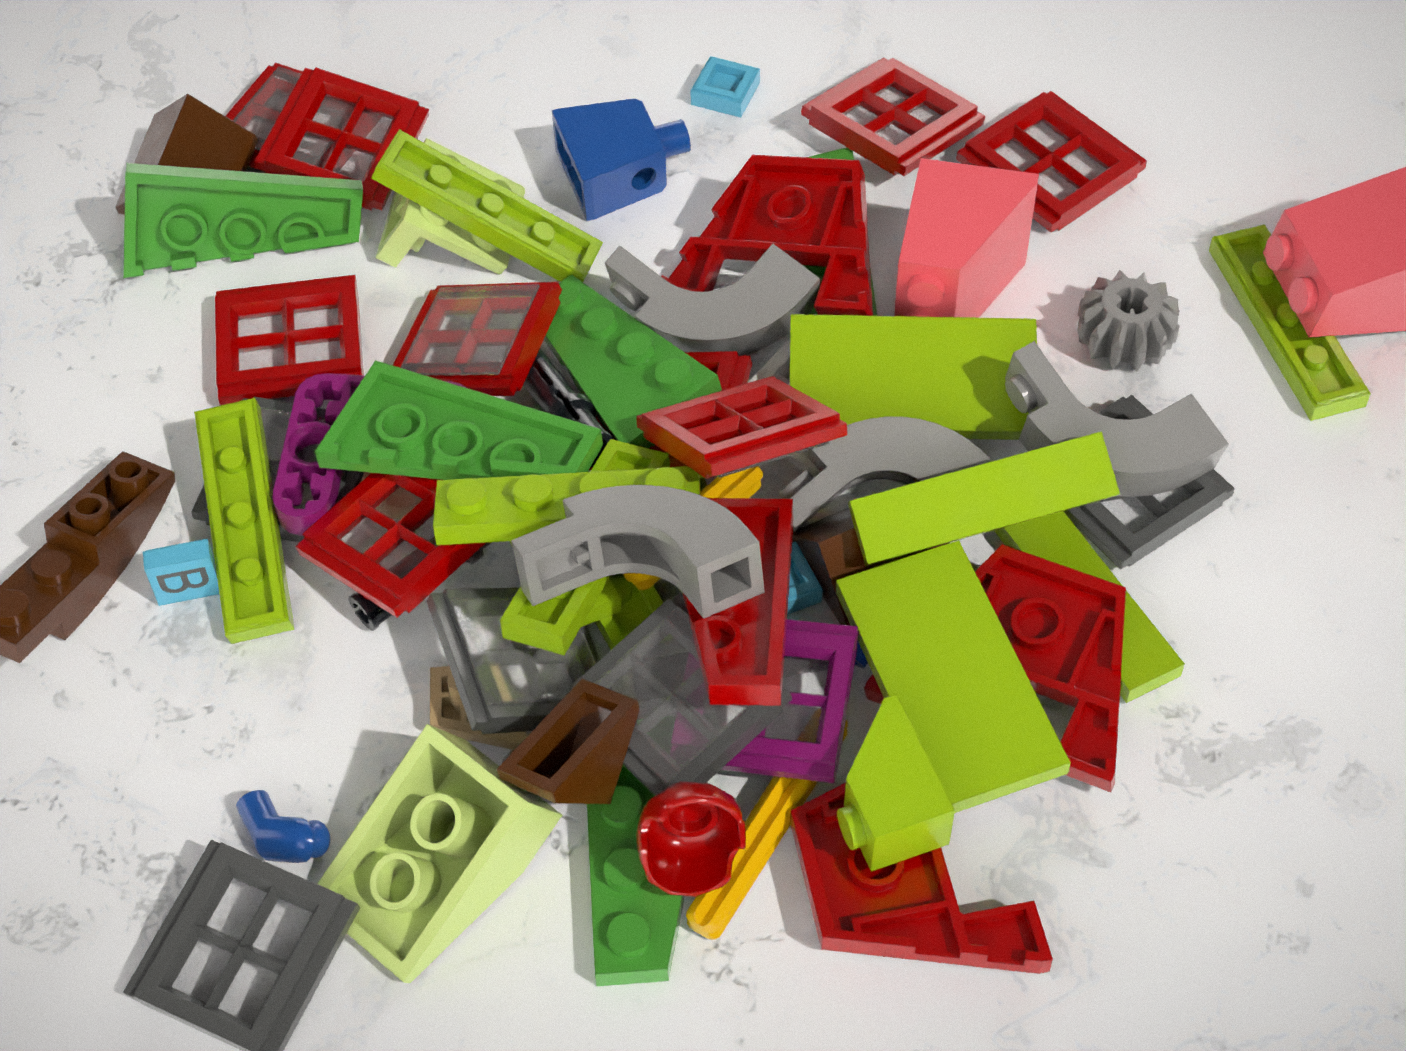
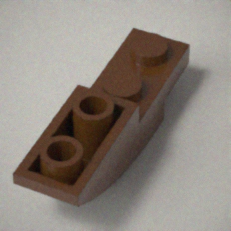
M122 451L44 522L47 543L0 585L1 656L21 663L49 634L66 640L79 627L126 569L145 540L175 483L174 471Z

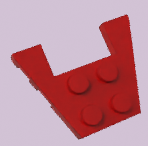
M752 154L712 207L711 211L714 214V218L699 237L691 236L679 251L682 260L669 278L661 275L669 283L685 290L695 292L713 291L725 259L758 261L767 249L774 244L801 265L826 267L814 304L818 315L873 316L865 174L860 161Z
M1002 544L975 573L1035 693L1075 708L1060 741L1071 763L1066 776L1111 793L1115 785L1126 587ZM872 674L864 686L866 699L882 704L884 697Z
M846 782L791 810L790 825L821 950L1036 974L1050 972L1053 958L1035 901L962 914L959 910L942 848L871 872L861 849L851 850L847 846L838 823L837 810L844 807Z

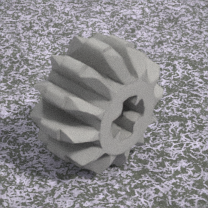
M1121 270L1118 271L1113 280L1098 277L1091 291H1086L1084 298L1079 303L1077 314L1079 317L1077 327L1079 342L1088 345L1090 359L1105 356L1109 358L1112 370L1120 362L1128 363L1136 372L1144 364V361L1159 364L1162 357L1165 356L1166 350L1171 349L1172 344L1177 340L1180 328L1178 324L1180 312L1178 307L1179 299L1168 296L1166 282L1148 283L1145 272L1137 279L1128 278Z

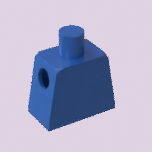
M635 98L551 110L555 150L586 221L597 219L662 192L667 186L666 158L687 153L691 150L689 133L682 119L654 126L643 102Z

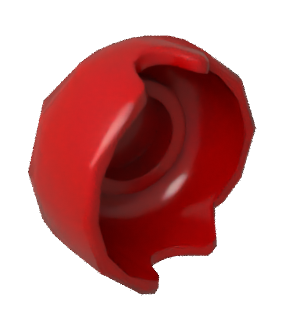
M680 781L670 785L651 798L640 815L636 832L639 858L648 882L668 895L697 897L723 887L731 879L735 855L739 849L744 850L746 847L745 822L742 819V812L735 798L720 788L704 782Z

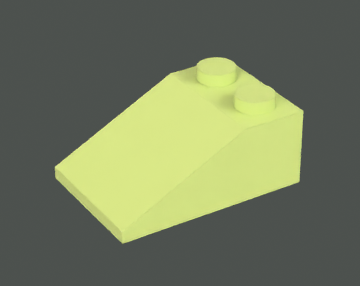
M429 724L420 733L317 883L343 895L346 899L356 902L360 906V910L347 934L404 983H411L525 871L562 817L560 812L538 795L501 780L497 772L499 765L467 740Z

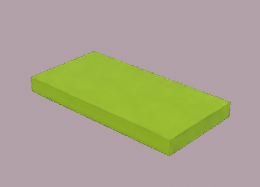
M791 314L789 385L840 413V420L846 422L847 425L871 418L909 417L937 423L967 439L1019 440L1029 413H1021L1014 406L1006 391L1005 377L1013 353L1033 341L1037 344L1036 319Z
M959 540L836 580L838 599L850 625L858 626L859 645L883 697L898 695L955 809V813L1068 774L1071 763Z

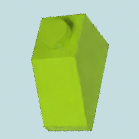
M897 694L883 699L846 777L844 807L837 810L838 823L847 846L851 850L861 849L871 872L949 845L955 809Z

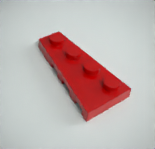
M708 498L736 515L759 541L765 593L704 619L683 593L710 705L781 706L794 521L793 499Z

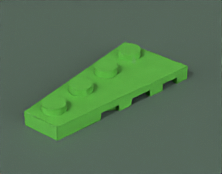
M126 163L123 278L142 276L145 270L172 266L173 271L197 267V262L230 257L231 262L254 258V253L283 249L285 253L359 242L363 196L362 180Z
M572 274L559 283L562 292L558 299L561 303L544 341L561 366H565L578 391L593 404L598 420L615 440L650 448L655 444L644 438L643 431L637 428L636 416L722 391L717 374L636 320Z
M375 360L315 450V455L319 468L453 480L588 472L603 446L601 429Z
M718 713L704 714L703 717L718 730ZM665 717L648 733L669 756L672 749L671 741L676 717ZM637 719L636 724L639 725L644 719ZM622 765L611 804H587L594 967L597 987L669 981L685 896L668 895L647 880L639 858L636 832L640 815L647 802L654 795L624 765Z

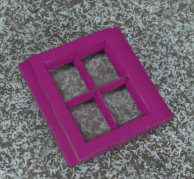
M787 619L783 687L791 693L792 700L782 708L783 712L721 770L835 783L857 652L858 626ZM692 634L691 641L695 644L694 637ZM690 652L688 654L683 684L701 668L700 662ZM704 682L685 699L719 732L747 707L746 705H710ZM677 711L670 757L679 765H685L710 741Z

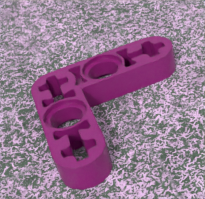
M330 373L317 374L303 381L295 393L273 489V503L277 519L281 527L291 534L302 536V533L336 504L343 470L319 468L318 462L303 461L298 458V455L305 447L321 443L365 376ZM445 381V382L452 383V384H455V385H458V386H461V387H465V386H463V385L460 384V383H456V382H452V381ZM324 400H333L327 404L325 412L326 423L319 422L316 408H321ZM303 483L310 484L313 500L307 501L305 509H295L294 507L299 506L302 502L304 493Z

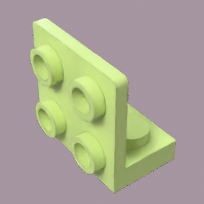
M428 138L424 140L423 143L524 198L525 188L522 185ZM394 191L376 259L396 268L410 249L418 252L425 240H428L496 274H502L508 267L510 254Z

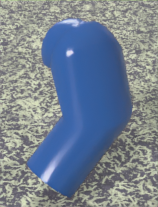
M265 790L251 791L237 801V811L257 853L263 859L274 862L304 863L310 858L322 857L327 852L331 839L329 830L323 822L319 820L307 821L302 817L279 816L268 792Z

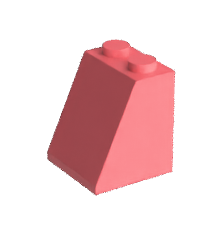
M921 158L898 261L894 316L979 318L1026 264L1039 174Z
M1406 167L1283 211L1272 235L1267 240L1263 254L1268 267L1275 274L1289 300L1291 309L1298 316L1308 337L1406 331Z

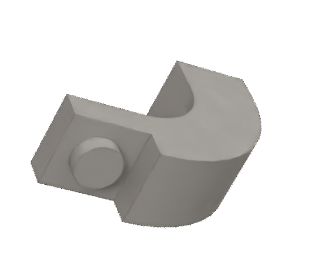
M774 244L767 249L740 280L725 288L709 292L689 291L669 283L620 245L604 262L612 283L609 287L612 294L633 311H637L642 306L635 314V319L683 352L737 351L738 356H743L763 349L790 332L791 314L808 315L814 308L820 289L819 277Z
M1035 341L1017 350L1012 355L1005 377V387L1014 406L1021 413H1029L1019 438L1022 445L1027 451H1032L1102 431L1120 491L1118 496H1150L1179 488L1214 469L1229 445L1192 393L1160 412L1145 418L1131 420L1110 418L1089 409L1072 394Z
M909 417L871 418L847 425V436L811 446L807 457L820 473L813 477L808 470H805L779 493V496L782 499H793L794 533L842 492L858 483L875 479H887L908 485L992 462V460L967 438L937 423Z
M626 485L581 493L563 499L565 519L511 540L521 589L532 606L597 579L624 573L648 574L671 582L686 595L703 619L765 593L760 545L757 538L736 515L725 507L706 497L681 489L653 485Z

